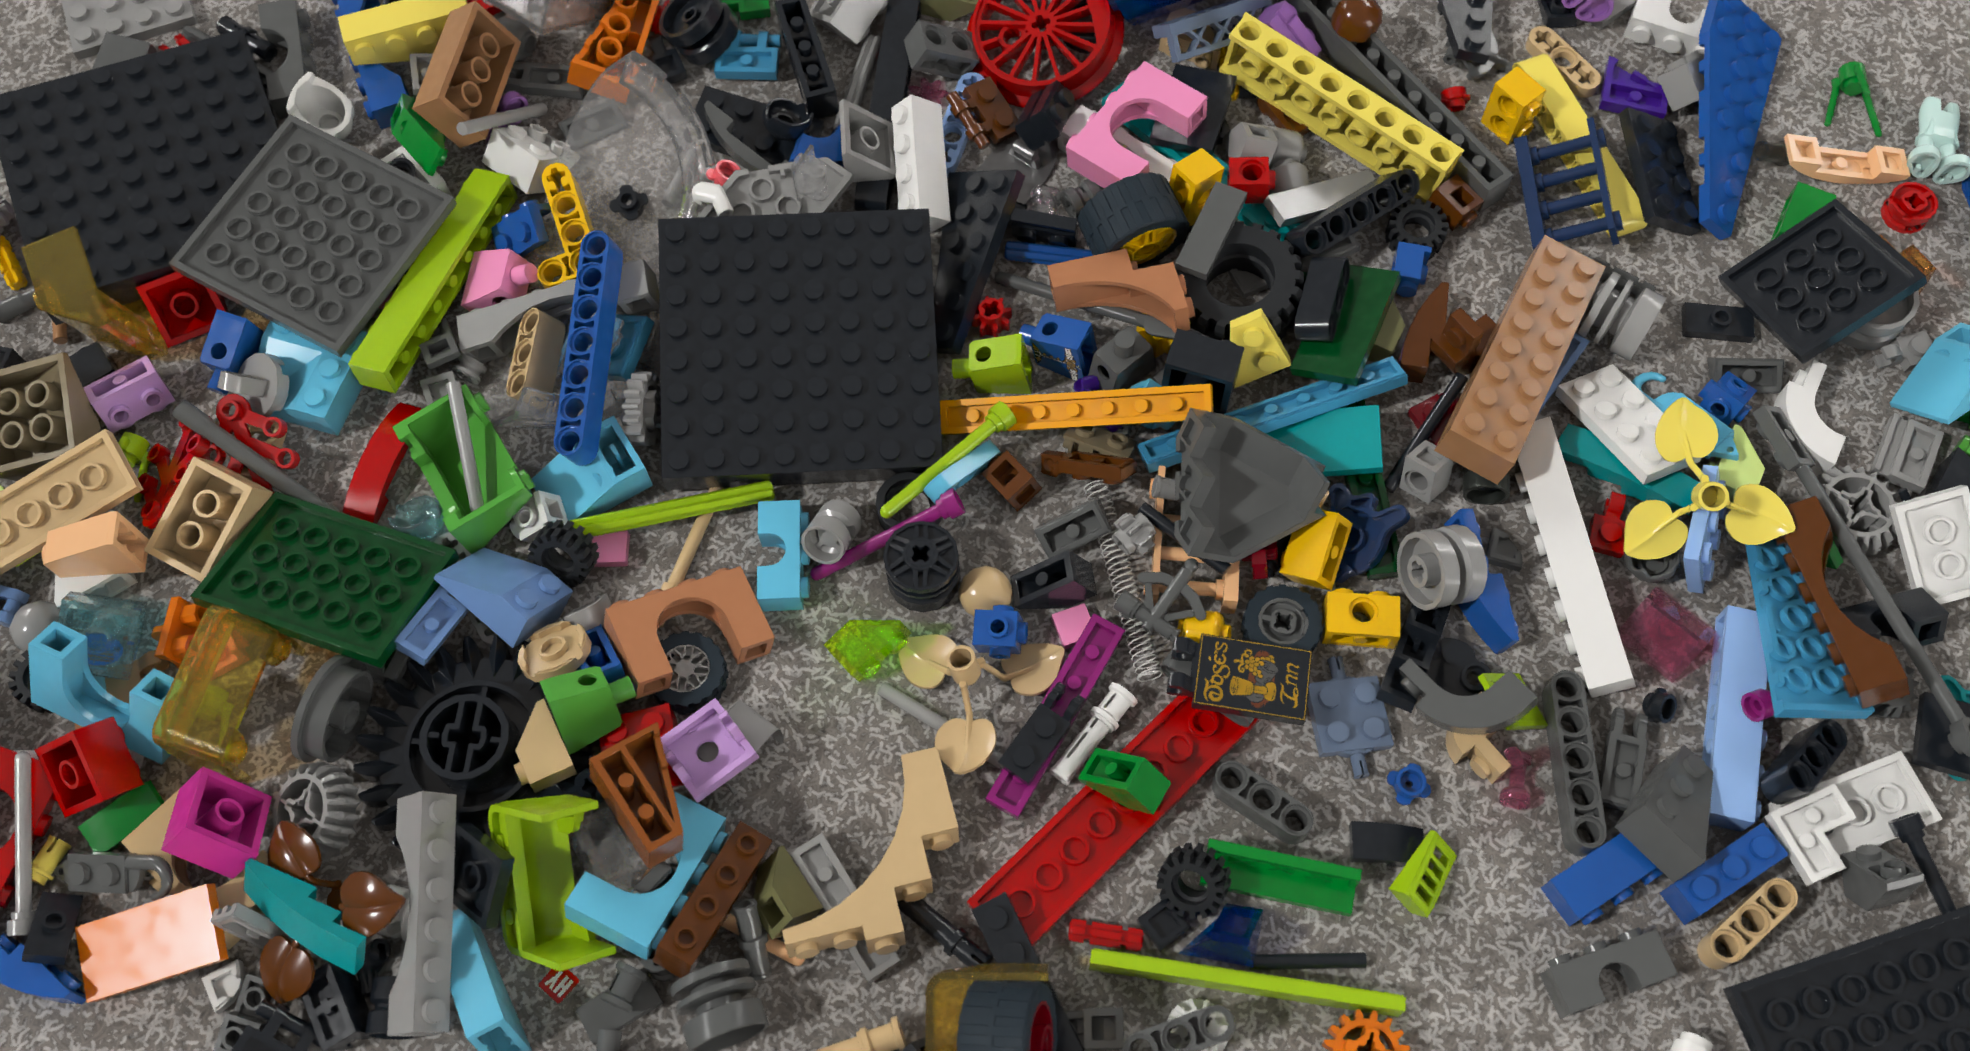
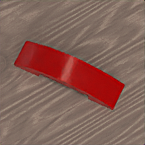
M400 402L384 418L371 437L358 462L346 495L343 513L375 524L378 523L389 501L385 494L409 448L405 442H401L392 427L422 408Z

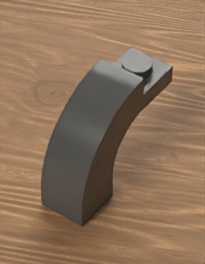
M1410 658L1399 668L1401 676L1404 678L1400 682L1402 686L1414 698H1417L1419 695L1423 696L1415 705L1417 712L1432 724L1450 732L1467 735L1493 733L1516 723L1538 704V697L1510 670L1486 691L1471 696H1459L1440 688Z

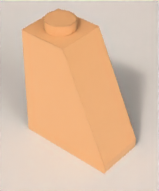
M110 511L48 531L46 545L43 546L41 555L43 565L60 578L141 573L146 570L148 553L144 549L149 539L118 511Z

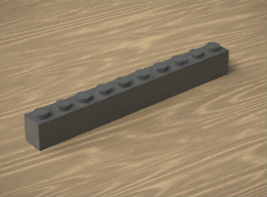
M1286 0L1288 4L1297 10V16L1305 27L1314 33L1316 42L1322 48L1321 51L1345 75L1464 149L1449 179L1458 174L1484 200L1478 209L1479 213L1504 198L1513 174L1373 33L1362 43L1348 41L1336 33L1332 28L1331 17L1341 0Z

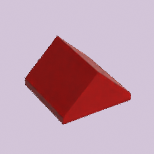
M176 271L136 287L168 348L208 333L217 309L229 313L222 295Z

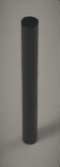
M1456 372L1385 479V488L1390 493H1394L1400 484L1405 457L1424 440H1429L1468 381L1465 375Z

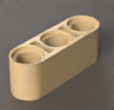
M537 308L529 309L521 319L507 380L506 393L509 397L536 410H540L548 404L553 394L566 327L562 321Z
M1772 878L1751 891L1700 940L1697 952L1702 963L1709 968L1718 970L1724 969L1742 959L1795 908L1798 903V894L1795 887L1785 879ZM1767 892H1771L1776 896L1779 907L1771 904L1768 900ZM1741 916L1751 921L1753 932L1744 928ZM1715 940L1724 944L1727 949V957H1723L1717 952Z

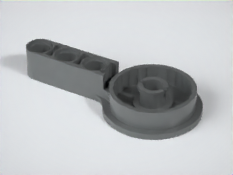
M397 649L393 651L382 668L344 655H336L320 667L307 686L293 720L290 746L292 754L296 759L303 762H312L318 758L332 763L339 760L350 749L368 715L366 710L371 705L373 682L384 685L387 681L383 674Z

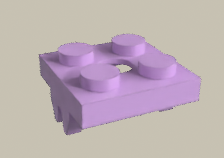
M716 698L660 737L667 762L697 803L760 758ZM706 742L715 743L719 749L717 757L710 762H703L697 756L699 747Z

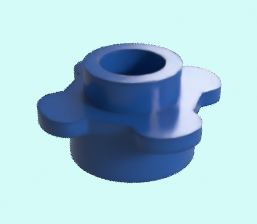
M1415 763L1409 764L1399 772L1393 770L1387 776V783L1393 786L1397 794L1396 801L1401 805L1407 806L1411 803V800L1418 797L1427 798L1431 793V787L1426 783V777L1421 767ZM1407 781L1411 782L1412 787H1407L1405 783Z

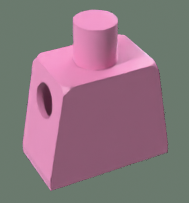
M511 249L476 251L473 254L461 306L471 311L476 308H484L500 303L504 299H513L526 295L529 284L538 280V269L534 264L528 262Z

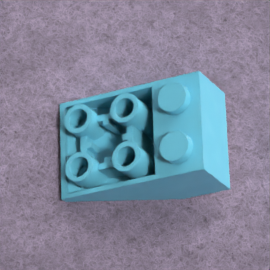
M1960 322L1934 340L1890 401L1892 407L1948 425L1970 411L1969 324Z
M614 415L602 421L597 456L591 463L579 466L559 453L532 478L536 486L534 487L535 491L540 490L561 497L569 521L602 514L653 486L644 464ZM579 442L574 445L573 450L576 449Z

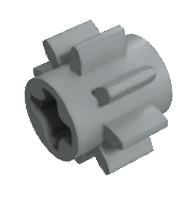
M1125 513L1113 523L1118 530L1112 535V538L1126 555L1129 556L1135 552L1136 555L1140 554L1143 556L1155 546L1150 538L1156 534V530L1142 513H1138L1135 517L1131 513Z

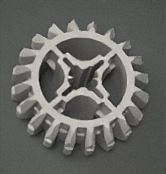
M1849 464L1840 470L1834 467L1826 473L1817 476V479L1864 554L1871 557L1880 550L1887 549L1893 543L1892 541L1897 538L1889 505L1898 503L1895 500L1898 498L1899 492H1890L1887 489L1890 480L1881 483L1877 480V472L1866 475L1863 466L1853 471ZM1805 490L1804 499L1810 498L1811 496L1808 491ZM1832 532L1833 540L1837 548H1839L1841 557L1847 556Z
M326 762L300 764L297 769L289 770L288 778L279 782L280 791L273 793L275 803L274 806L269 808L273 813L272 818L267 823L273 826V831L269 838H272L274 830L280 821H291L298 824L314 838L321 852L322 863L329 862L330 858L339 856L341 848L349 846L348 835L356 833L353 824L356 819L360 818L356 815V807L361 802L355 799L359 788L352 785L353 776L347 775L343 768L329 765Z

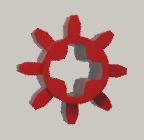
M985 296V300L977 307L972 327L980 326L981 337L985 334L998 337L1002 330H1010L1009 319L1012 318V308H1004L1002 297L996 299Z

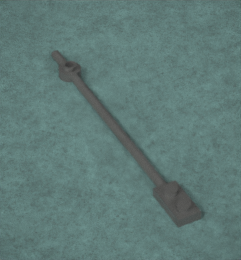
M1762 405L1752 412L1758 422L1756 424L1758 432L1764 439L1770 441L1776 451L1774 452V458L1777 463L1787 471L1796 472L1811 497L1817 496L1830 522L1832 532L1951 723L1949 725L1950 733L1948 734L1949 743L1959 754L1964 753L1970 757V718L1966 717L1812 471L1811 468L1816 464L1780 407Z

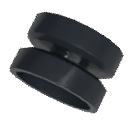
M670 0L659 20V31L673 46L677 47L678 51L690 64L698 66L708 64L720 57L735 40L740 27L739 17L722 0Z

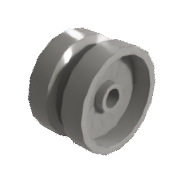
M1915 291L1841 341L1860 350H1876L1889 345L1915 317L1920 305L1919 291Z
M1454 524L1434 530L1427 529L1407 534L1401 541L1397 553V572L1401 587L1407 598L1415 607L1427 611L1477 600L1483 593L1486 585L1487 561L1484 549L1477 536L1468 527Z

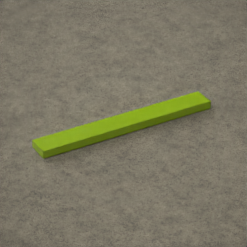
M1097 948L1091 950L1089 970L1354 1011L1360 1009L1362 1012L1367 1013L1375 1010L1377 1014L1399 1017L1406 1009V997L1399 994Z

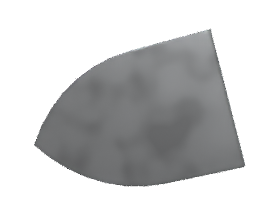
M1016 134L1002 142L976 171L1018 169L1025 175V179L1017 202L1027 204L1045 184L1054 169L1057 158V140L1054 139L1049 143L1046 142L1044 146L1033 151L1028 148L1019 134Z

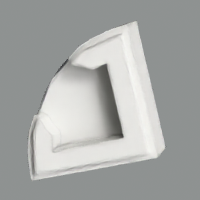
M239 959L201 978L215 1013L220 1014L229 1008L241 991L245 971L243 962Z

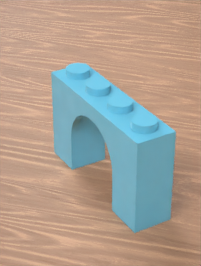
M53 621L28 643L32 703L82 727L114 716L117 725L124 732L125 743L128 749L161 765L172 755L167 753V748L186 717V683L153 669L129 692V703H126L108 693L93 677L88 666L87 636ZM185 736L183 737L178 747L185 741Z
M675 791L674 794L684 836L683 850L675 854L678 867L673 877L657 890L647 893H630L585 871L564 903L565 918L646 961L653 950H656L657 945L668 929L666 928L672 918L677 917L689 899L686 895L692 885H698L709 869V865L706 862L712 852L719 854L728 838V834L725 833L726 817Z

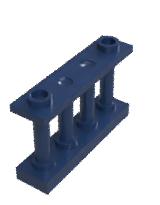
M1593 117L1587 118L1590 135L1542 148H1537V146L1531 147L1527 135L1514 138L1533 250L1544 235L1562 242L1606 230L1609 231L1612 244H1620L1617 231L1624 230L1620 210L1613 211L1601 148L1607 147L1603 128L1596 129ZM1588 148L1593 150L1595 162L1542 175V173L1536 174L1535 166L1541 165L1540 161ZM1598 175L1600 186L1598 190L1548 203L1547 200L1541 201L1540 193L1545 192V188ZM1603 202L1605 217L1556 230H1552L1551 227L1546 228L1545 220L1551 219L1550 215Z

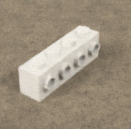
M911 94L891 108L898 210L929 208L930 233L951 222L942 108L939 103Z

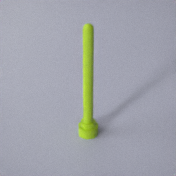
M1001 401L988 410V415L985 417L986 421L884 504L880 509L881 516L885 519L891 518L918 496L938 474L965 457L994 432L999 433L1000 431L1006 432L1017 423L1011 409Z

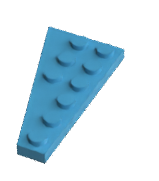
M1774 539L1758 545L1745 544L1775 718L1866 719L1875 712L1874 707L1862 709L1857 696L1849 698L1844 688L1841 676L1846 675L1841 664L1834 666L1830 659L1826 645L1831 642L1826 633L1819 635L1814 625L1811 614L1816 613L1812 603L1805 605L1801 598L1797 584L1802 582L1798 573L1791 575L1786 566L1783 555L1788 552L1784 544L1777 546Z

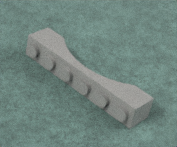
M644 259L630 260L622 265L616 313L638 316L658 310L659 291L654 271ZM576 279L566 280L562 284L546 289H537L530 294L517 298L504 299L500 303L484 308H476L468 313L456 316L460 351L481 363L507 356L515 347L521 319L529 309L537 308L554 318L571 313Z
M420 791L397 799L396 838L402 850L407 869L409 920L403 958L397 978L389 994L387 1036H427L449 1032L456 794Z

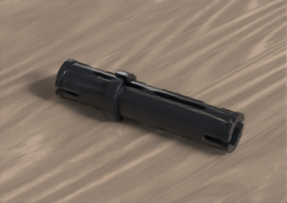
M923 899L908 903L904 900L897 901L899 910L944 946L943 951L949 957L952 955L956 956L976 976H980L985 969L974 960V957H977L985 965L989 966L993 956L968 938L969 933L964 928H956Z

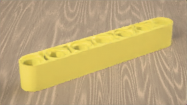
M1541 54L1513 64L1512 70L1517 66L1520 67L1546 89L1541 101L1543 107L1535 117L1552 145L1590 135L1586 113L1547 54ZM1592 148L1560 156L1567 169L1595 162ZM1601 148L1613 211L1620 210L1624 230L1617 231L1618 237L1644 229L1647 223L1644 222L1637 194L1608 148ZM1598 175L1575 180L1582 193L1600 189ZM1603 202L1590 205L1598 219L1605 217Z

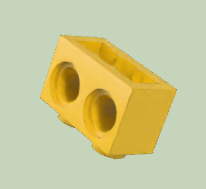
M1517 66L1494 84L1480 122L1507 145L1511 144L1514 138L1528 136L1534 128L1533 120L1543 107L1541 101L1546 89Z

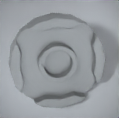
M255 353L245 360L238 373L221 370L217 388L245 397L249 401L253 412L270 417L274 411H281L288 397L290 381L289 376L282 373L281 365H285L283 360L275 355Z

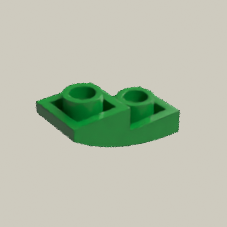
M151 780L127 792L78 826L94 852H112L122 844L121 841L164 803Z

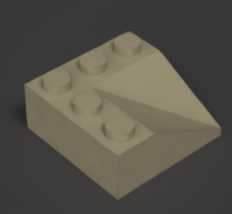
M61 352L0 369V478L18 481L101 431L98 419L68 353Z

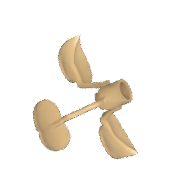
M944 635L900 636L898 639L899 662L903 673L911 684L921 689H934L943 682L946 674L952 676L953 680L960 686L966 720L961 718L948 720L938 729L935 736V747L938 748L941 761L954 774L959 775L972 772L981 767L992 755L996 746L997 736L992 722L987 719L973 720L968 686L973 685L979 679L981 669L983 668L1003 682L1011 680L1013 690L1020 695L1037 696L1050 689L1061 669L1065 656L1064 647L1049 643L1021 645V654H1011L1009 659H1002L1001 666L1006 673L1003 674L986 663L983 657L977 659L974 651L969 646H957L952 639Z

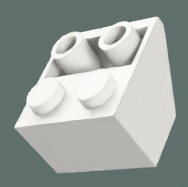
M530 124L529 126L520 127L508 125V127L493 128L482 162L497 173L509 175L512 184L526 194L545 193L542 173L547 166L553 163H562L571 170L580 161L581 157L571 151V147L567 143L551 137L548 134V130L540 125Z

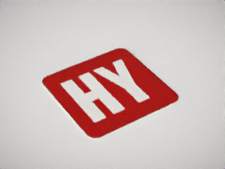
M551 969L539 982L538 986L555 1002L561 1003L579 983V979L568 969L561 972Z

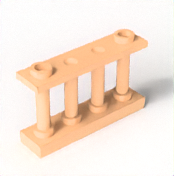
M1159 466L1157 475L1165 477L1166 466ZM1150 478L1149 499H1155V509L1163 514L1164 499L1152 497L1151 490L1154 478ZM1163 514L1174 523L1177 520H1181V515ZM1154 526L1156 534L1153 536L1155 546L1152 552L1151 572H1160L1161 560L1185 562L1189 558H1194L1198 563H1204L1197 557L1188 556L1182 547L1161 546L1162 531ZM1240 560L1230 563V569L1222 576V579H1216L1215 583L1188 582V585L1198 596L1214 597V600L1221 601L1220 613L1235 614L1239 594ZM1152 584L1154 606L1158 602L1159 593H1164L1167 586Z

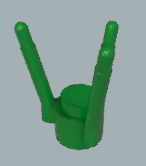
M1858 61L1848 62L1839 68V77L1831 80L1832 91L1824 125L1826 127L1831 125L1839 90H1842L1849 96L1861 93L1875 136L1881 137L1882 131L1870 96L1871 92L1867 82L1865 65Z

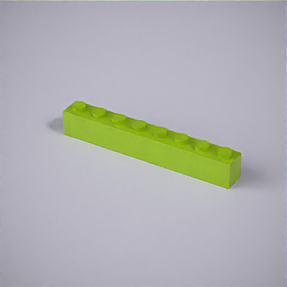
M474 168L469 178L463 183L461 190L455 198L457 205L417 256L406 275L402 277L399 286L385 303L384 309L375 323L369 328L366 337L352 354L348 365L360 385L396 394L421 353L419 345L429 341L467 280L474 252L484 251L493 238L490 228L502 221L501 217L509 213L518 196L509 175Z

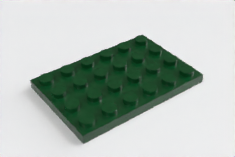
M275 491L190 596L198 606L382 668L397 647L395 640L440 586L434 580L435 575L455 564L459 560V556L455 549Z

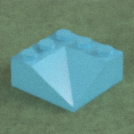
M270 321L262 335L258 353L275 355L283 360L285 365H281L283 375H288L290 381L288 397L281 411H274L270 417H277L286 422L338 436L363 387L358 382L348 363L351 360L352 354L358 349L368 332L361 331L340 358Z

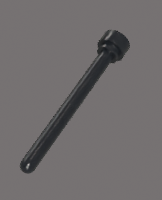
M1910 813L1889 821L1888 824L1894 837H1900L1902 843H1907L1921 873L1924 874V880L1941 914L1957 909L1922 838L1926 836L1923 830L1926 825L1920 813Z

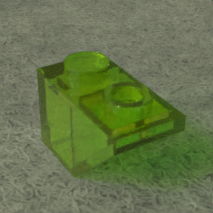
M849 620L823 645L849 674L860 682L864 678L869 679L880 670L881 662L890 653L896 654L902 650L908 642L907 637L912 633L900 620Z

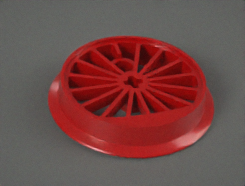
M978 0L969 20L967 31L972 32L974 47L980 60L972 71L981 74L984 78L990 76L1007 103L1025 108L1032 94L1041 89L1044 90L1047 85L1056 80L1072 92L1075 101L1087 95L1111 72L1118 60L1124 40V18L1118 0H1086L1088 5L1072 11L1069 10L1082 0H1066L1061 5L1062 0H1052L1049 6V0H1042L1040 10L1037 1L1031 0L1035 12L1023 0H1013L1025 14L1000 4L1003 0ZM995 11L1017 21L989 19ZM1089 15H1091L1092 21H1093V22H1072V21H1075V20L1084 18V17L1089 16ZM986 30L1000 31L999 36L985 40ZM1068 32L1095 33L1096 44ZM1020 37L1012 45L1007 44L1010 38ZM1059 39L1087 50L1091 54L1084 62H1079ZM1055 45L1075 69L1060 75L1051 47ZM1001 46L1003 52L995 59L990 60L986 55V51ZM1036 47L1032 79H1019V74ZM1047 49L1055 78L1039 81L1042 50ZM1009 59H1018L1009 74L999 69Z

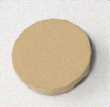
M570 621L548 624L535 631L529 637L531 642L526 648L522 645L517 661L526 678L539 682L577 670L590 654L592 642L583 626L578 623L577 626L572 625Z

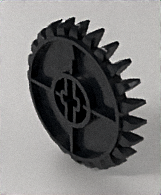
M498 635L493 637L489 658H484L475 641L470 636H466L463 640V662L457 663L441 645L435 653L439 671L433 675L415 660L411 659L407 662L409 672L417 685L412 691L393 681L387 680L384 683L385 689L399 706L395 711L369 706L366 710L367 713L382 728L386 729L384 735L359 734L356 738V741L366 750L379 755V760L353 765L354 771L364 779L381 783V785L359 793V799L370 807L381 808L389 805V808L371 820L375 827L385 832L396 830L397 799L420 791L456 794V827L457 824L471 822L489 838L491 837L488 812L493 804L511 800L566 794L581 797L575 788V777L580 771L588 767L589 758L593 757L592 753L580 749L570 754L569 756L577 774L536 793L533 791L530 783L521 784L514 768V764L520 762L515 750L536 702L544 699L552 715L540 682H534L526 678L517 661L522 645L526 648L529 642L525 640L522 642L514 661H511L509 648ZM395 835L390 843L401 850Z

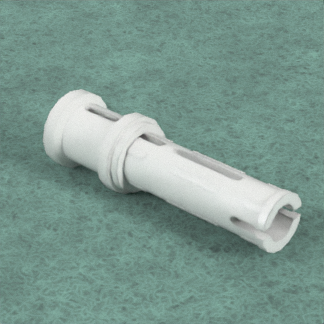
M1115 682L1110 684L1108 687L1110 692L1098 707H1092L1089 714L1090 720L1065 750L1060 759L1049 770L1052 776L1064 785H1069L1077 771L1083 766L1107 733H1112L1118 729V721L1128 708L1135 707L1138 703L1135 696L1123 686Z

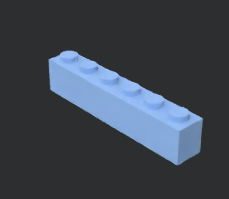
M1727 605L1715 620L1702 759L1713 771L1709 825L1742 832L1756 823L1761 813V801L1757 800V791L1760 786L1761 776L1764 773V766L1760 764V756L1766 746L1767 731L1763 730L1764 720L1754 722L1744 714L1741 707V699L1744 694L1757 689L1766 690L1769 681L1757 611Z

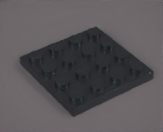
M1837 199L1832 200L1718 276L1721 285L1802 364H1805L1927 284L1926 276Z

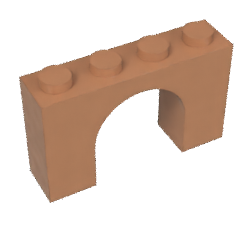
M741 566L732 569L721 568L710 576L698 580L690 578L682 581L676 587L666 590L655 589L645 594L644 597L632 601L620 600L605 609L603 626L621 662L625 675L630 677L637 695L635 699L668 689L671 686L673 670L659 641L657 631L664 622L672 617L682 614H696L714 622L722 631L737 665L771 652L775 636Z

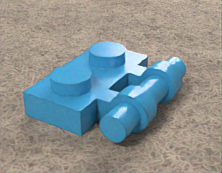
M738 31L730 47L720 57L715 59L714 73L716 79L777 80L780 59L778 47L782 45L781 35L769 34V31H759L758 34H742V31Z

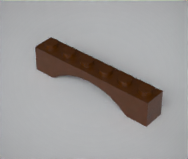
M1815 495L1787 505L1795 524V531L1777 537L1774 541L1777 546L1784 544L1788 552L1783 555L1786 566L1791 575L1798 573L1802 582L1797 584L1801 598L1805 605L1812 603L1816 613L1811 614L1814 625L1819 635L1826 633L1831 642L1826 645L1833 665L1841 664L1846 675L1841 676V680L1849 698L1857 696L1862 709L1909 695L1908 678L1892 646L1872 637L1854 625L1838 608L1828 591L1825 571L1827 558L1834 541L1830 522L1817 496Z

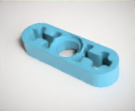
M991 440L986 441L938 474L923 489L924 493L936 504L935 501L940 499L941 494L951 488H954L956 491L983 472L990 461L1000 456L1002 452Z

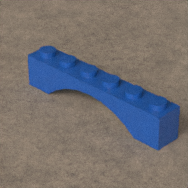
M332 0L335 6H339V9L334 10L337 20L338 17L380 6L379 0ZM349 56L355 73H360L361 76L356 78L359 90L363 97L367 96L368 101L363 102L369 119H376L381 130L391 127L390 120L401 94L410 96L401 76L389 71L381 64L354 66Z

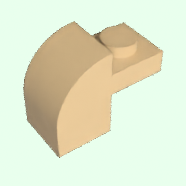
M1446 732L1447 751L1455 765L1467 756L1471 760L1470 766L1473 771L1482 779L1487 778L1491 784L1501 778L1512 766L1488 740L1496 732L1481 735Z

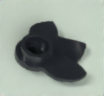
M1443 638L1441 640L1442 659L1431 661L1427 675L1440 688L1454 695L1471 696L1479 694L1481 691L1484 692L1485 690L1481 682L1478 685H1472L1468 682L1467 676L1469 674L1480 676L1483 673H1492L1489 667L1476 660L1472 647L1465 642L1454 638Z

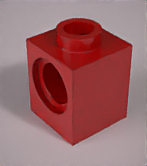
M1229 157L1227 185L1247 192V199L1244 204L1263 203L1267 195H1269V190H1275V170H1269V157Z

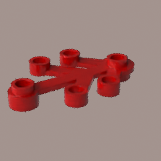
M228 394L220 399L216 406V416L220 422V427L230 434L234 432L238 440L259 455L275 461L278 467L292 470L298 466L300 456L297 451L289 448H278L253 438L247 425L261 428L266 436L279 439L285 436L288 430L287 423L283 419L266 417L253 412L249 401L238 394ZM234 405L235 413L229 416V410ZM277 422L279 425L278 431L272 433L271 426ZM212 443L208 451L200 458L210 460V453L216 450L217 457L214 461L222 465L226 459V452ZM287 453H290L291 461L285 465L283 458ZM231 456L227 468L241 474L244 465ZM248 468L253 482L273 493L275 492L270 483Z
M180 421L178 425L182 428L183 434L172 460L170 461L169 458L171 454L170 449L159 443L155 444L147 454V461L156 465L161 480L159 491H157V478L147 473L142 474L138 478L144 489L139 493L144 495L146 502L141 510L142 524L148 529L156 528L193 456L202 457L210 447V440L203 437V435L195 433Z

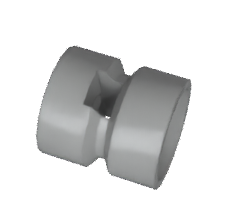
M830 500L824 503L802 534L801 544L803 550L816 562L822 564L838 562L861 530L862 521L860 514L852 505L841 500Z

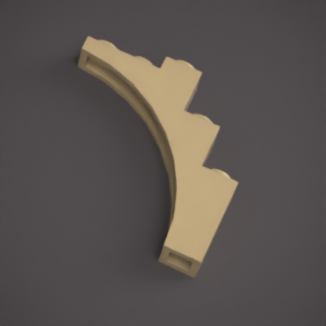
M937 747L901 755L904 775L903 808L895 836L884 857L866 881L839 905L810 921L782 930L789 958H811L819 954L820 950L832 947L839 950L848 949L855 946L861 940L866 941L868 954L874 952L879 955L890 954L897 951L899 946L906 945L897 901L915 902L925 898L927 894L933 893L932 877L925 850L942 851L950 848L953 843L959 842L958 824Z

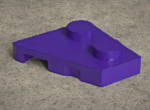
M1609 56L1605 65L1598 109L1620 113L1627 107L1664 119L1668 100L1661 85L1651 82L1637 70L1632 74L1617 66L1619 61L1617 58Z

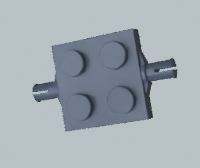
M1334 656L1327 659L1331 679L1323 682L1309 683L1307 705L1319 757L1341 756L1350 758L1354 779H1359L1360 777L1362 779L1370 776L1365 755L1372 751L1391 749L1394 746L1384 702L1376 699L1380 689L1378 676L1360 678L1346 676L1342 656H1337V658Z

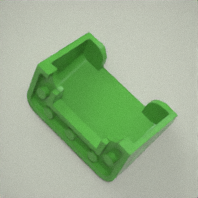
M464 384L461 388L484 501L483 506L473 512L470 510L448 394L394 425L392 428L401 442H405L410 448L413 461L421 468L444 510L442 514L445 517L443 521L447 529L469 553L473 554L485 547L533 497L531 489L536 486L525 469L519 471L486 414L491 408L480 392L473 394L469 387Z

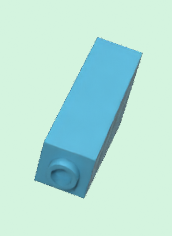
M460 909L453 910L450 990L466 1039L478 1051H531L528 1039L480 926Z

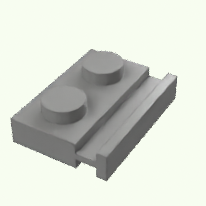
M1894 413L1888 419L1869 474L1877 472L1878 475L1885 477V481L1890 480L1892 484L1920 494L1927 485L1944 432L1912 419L1904 420L1899 418L1900 414Z

